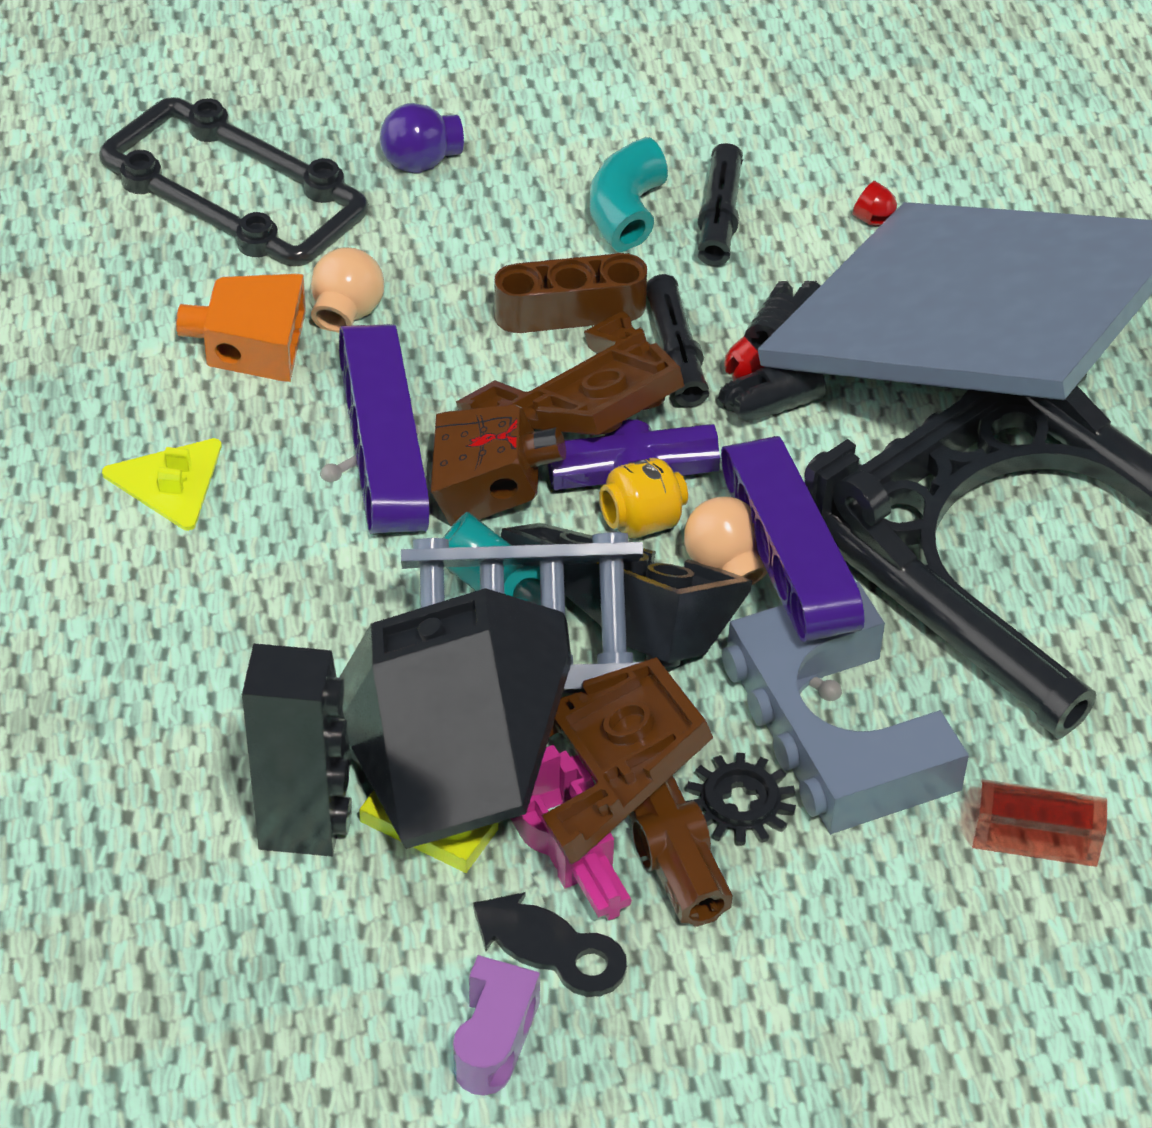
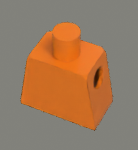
M303 274L221 277L214 283L209 306L179 305L176 321L177 335L181 337L204 338L206 362L210 367L291 382L306 313Z

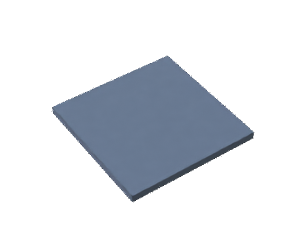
M904 202L758 348L760 364L767 368L1064 400L1152 294V220Z

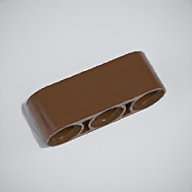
M629 253L506 265L498 270L495 275L494 319L499 327L511 333L595 326L620 311L626 312L630 316L631 321H634L641 317L646 309L647 265L640 257Z

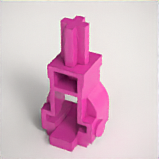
M551 745L546 747L527 813L511 818V821L523 841L530 848L550 857L557 869L558 878L564 889L579 884L598 918L605 915L608 920L615 919L620 916V909L630 906L632 900L613 869L614 838L612 834L608 833L580 860L570 864L541 816L547 813L548 809L563 804L595 785L578 755L570 757L567 751L559 753L556 747Z

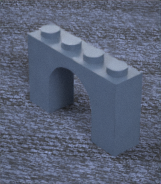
M859 582L856 583L861 594L865 618L862 630L803 642L797 635L784 606L781 605L730 621L728 646L722 650V659L727 675L732 682L741 681L748 693L747 701L752 718L759 726L766 724L772 734L774 752L780 766L785 771L792 769L800 782V796L806 811L812 817L819 815L830 835L962 791L969 754L941 710L879 730L853 731L839 728L823 721L802 700L801 692L814 677L823 678L880 659L885 622Z

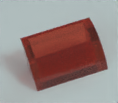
M987 779L980 780L972 848L1097 867L1107 830L1106 797Z

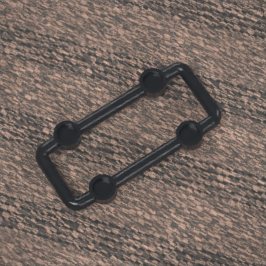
M176 97L162 99L107 139L99 151L102 164L121 176L122 186L128 192L134 194H148L152 192L237 238V247L244 255L256 258L270 256L289 266L306 265L314 260L362 220L368 211V201L365 195L344 183V173L335 161L320 158L307 164L230 124L227 110L222 107L218 100L211 98L201 99L194 104ZM176 117L189 124L190 134L195 139L203 142L220 140L302 183L305 187L304 193L310 200L319 203L336 201L345 207L299 245H291L278 238L276 223L267 214L252 212L241 218L163 176L160 162L151 152L135 150L127 155L123 153L166 120Z

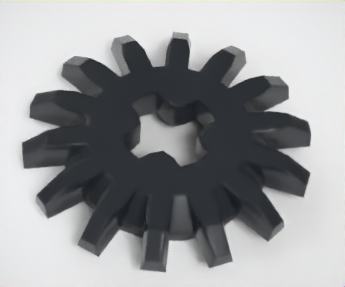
M736 753V762L726 764L722 755L713 757L716 766L714 772L709 771L702 765L695 770L704 784L688 781L686 791L701 797V799L687 800L686 803L695 801L701 811L707 812L703 814L707 826L716 821L719 823L713 833V838L718 841L726 835L729 828H735L737 845L744 846L746 842V829H752L760 842H766L769 839V835L763 826L764 824L779 832H783L787 827V823L777 817L776 814L789 816L795 814L796 805L781 802V800L795 796L794 785L778 787L777 784L787 774L782 768L769 774L765 770L769 760L761 756L756 765L745 762V753ZM736 787L743 788L746 795H756L758 798L750 802L748 811H739L736 804H725L723 799L730 798L732 789Z

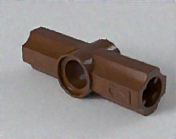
M672 775L629 814L632 820V835L639 857L646 856L648 859L642 861L645 869L648 872L656 870L680 922L690 923L694 927L717 921L721 914L732 907L733 895L710 851L711 840L709 830L700 807L695 801L686 803Z

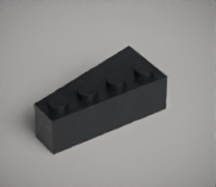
M253 643L242 691V702L259 850L333 857L337 834L348 835L352 798L345 796L348 789L352 756L347 734V720L344 718L342 708L344 679L337 678L332 650Z

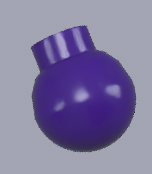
M417 103L403 104L392 110L385 118L380 130V146L384 156L394 167L408 173H420L434 168L443 160L444 156L462 154L464 147L463 125L457 114L440 115L438 111L428 105Z

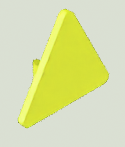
M212 438L177 448L166 447L165 451L107 465L102 469L103 478L181 529L190 531L196 527L222 444L219 439Z

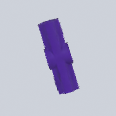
M628 419L622 421V425L617 430L607 433L605 436L564 440L566 459L547 464L550 484L553 490L606 484L607 477L613 469L649 458H658L665 461L673 472H679L681 475L718 472L720 470L718 435L715 424L652 431L646 422Z

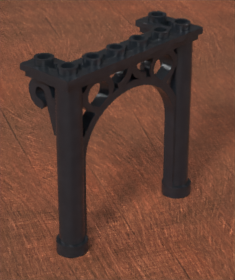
M1087 373L1064 400L968 390L958 402L941 413H933L924 421L922 426L904 438L894 439L885 447L883 452L863 465L859 464L860 458L855 455L856 445L849 439H846L828 452L823 451L817 454L806 466L804 473L805 485L844 560L1037 714V722L1056 738L1061 739L1078 727L1093 708L1096 692L968 593L950 576L942 564L937 551L936 531L949 508L969 490L992 478L1030 469L1072 471L1098 479L1122 493L1152 516V454L1112 426L1107 416L1078 387L1079 384L1086 380ZM1006 428H1019L1027 431L1033 437V441L1031 444L1009 445L998 441L994 435L999 434L1001 430ZM1047 433L1061 444L1046 443ZM977 442V450L963 452ZM932 474L934 480L931 482L929 491L927 487L918 482ZM908 504L917 508L921 512L923 519L897 523L889 521L885 517L891 513L892 505ZM909 545H919V560L910 550Z

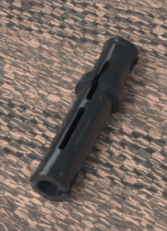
M730 143L719 144L712 150L706 202L699 211L697 221L698 227L701 230L697 255L703 263L710 266H721L730 259L731 238L737 231L739 224V214L735 208L743 152L739 147Z
M660 274L652 277L647 282L646 296L650 302L662 348L680 366L685 386L675 391V399L677 403L684 407L698 406L709 397L708 383L705 381L701 368L704 361L703 352L700 344L693 340L688 318L677 287V280L671 275Z

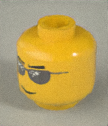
M649 458L621 465L610 471L606 484L601 486L599 491L600 507L604 519L610 528L618 529L621 533H627L629 538H638L676 526L682 515V505H686L688 502V489L683 476L679 472H673L671 467L661 459Z

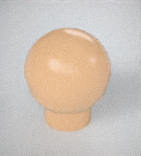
M350 247L338 248L325 254L317 262L312 274L311 292L315 301L311 311L312 320L321 329L339 333L340 326H352L355 320L368 316L379 304L384 293L383 273L375 259L362 250Z
M715 497L695 508L689 516L684 530V543L689 557L700 564L720 568L751 579L752 585L760 581L768 572L757 552L755 528L752 523L750 506L737 498Z

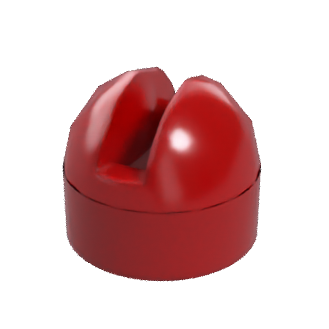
M872 181L861 193L852 214L866 224L881 226L895 212L897 208L896 198L888 188L877 181Z
M744 336L731 346L725 354V372L727 374L733 373V381L765 367L760 364L758 351Z

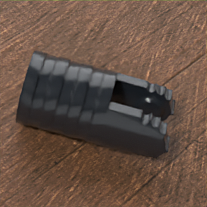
M778 281L746 329L744 337L758 351V348L821 285L817 281H804L802 287H799L793 296V287H791L789 281Z
M762 367L754 373L725 383L723 387H720L717 399L721 401L727 411L732 410L733 413L735 412L738 415L740 421L747 423L748 421L758 420L769 415L774 416L785 410L788 411L799 405L802 406L813 400L816 401L823 398L826 393V382L824 374Z

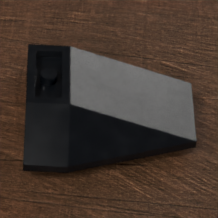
M484 588L370 624L339 677L344 679L342 708L344 718L347 720L349 745L405 849L527 813L572 663L568 624L563 612Z

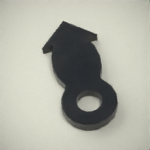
M526 892L473 903V909L486 951L493 941H496L506 954L518 962L536 969L554 970L566 988L575 994L585 997L606 995L613 992L623 982L627 972L626 954L619 943L611 937L599 933H577L568 921L553 911L536 905L521 904L526 897ZM586 954H596L606 961L607 967L598 975H586L579 971L576 963L580 957Z

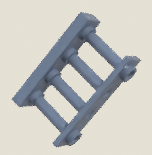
M610 532L592 535L593 543L456 548H449V539L422 538L413 540V549H401L402 569L420 568L421 608L445 601L444 567L480 566V590L487 588L505 594L504 566L540 565L541 605L561 611L565 615L563 564L599 563L603 653L597 654V664H573V655H571L572 663L562 694L584 691V680L640 663H633V653L627 652L623 562H638L643 555V542H628L627 533Z

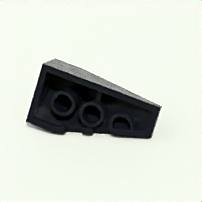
M544 523L502 528L501 538L512 546L593 543L592 535ZM643 548V555L638 562H623L626 646L645 653V660L657 657L664 667H676L680 665L681 660L706 655L750 593L752 580L720 568L700 564L690 559L684 562V567L655 563L656 551ZM599 563L563 564L565 595L602 627Z

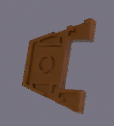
M620 311L584 331L588 348L598 353L531 391L525 392L494 380L457 400L456 404L458 410L515 404L522 407L533 429L546 430L558 427L561 432L599 435L617 430L622 425V421L641 410L652 409L661 405L665 401L666 396L685 385L680 366L657 343L650 344L646 340L644 330L641 327L635 329L632 326L630 316L626 312Z
M657 657L584 680V691L563 697L560 700L550 737L561 733L596 782V785L541 815L549 832L570 864L580 860L713 739L705 718Z

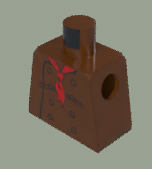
M515 404L436 414L431 492L450 526H453L468 511L477 519H482L532 501L538 494V466L566 459V445L562 432L558 427L534 432L522 407Z

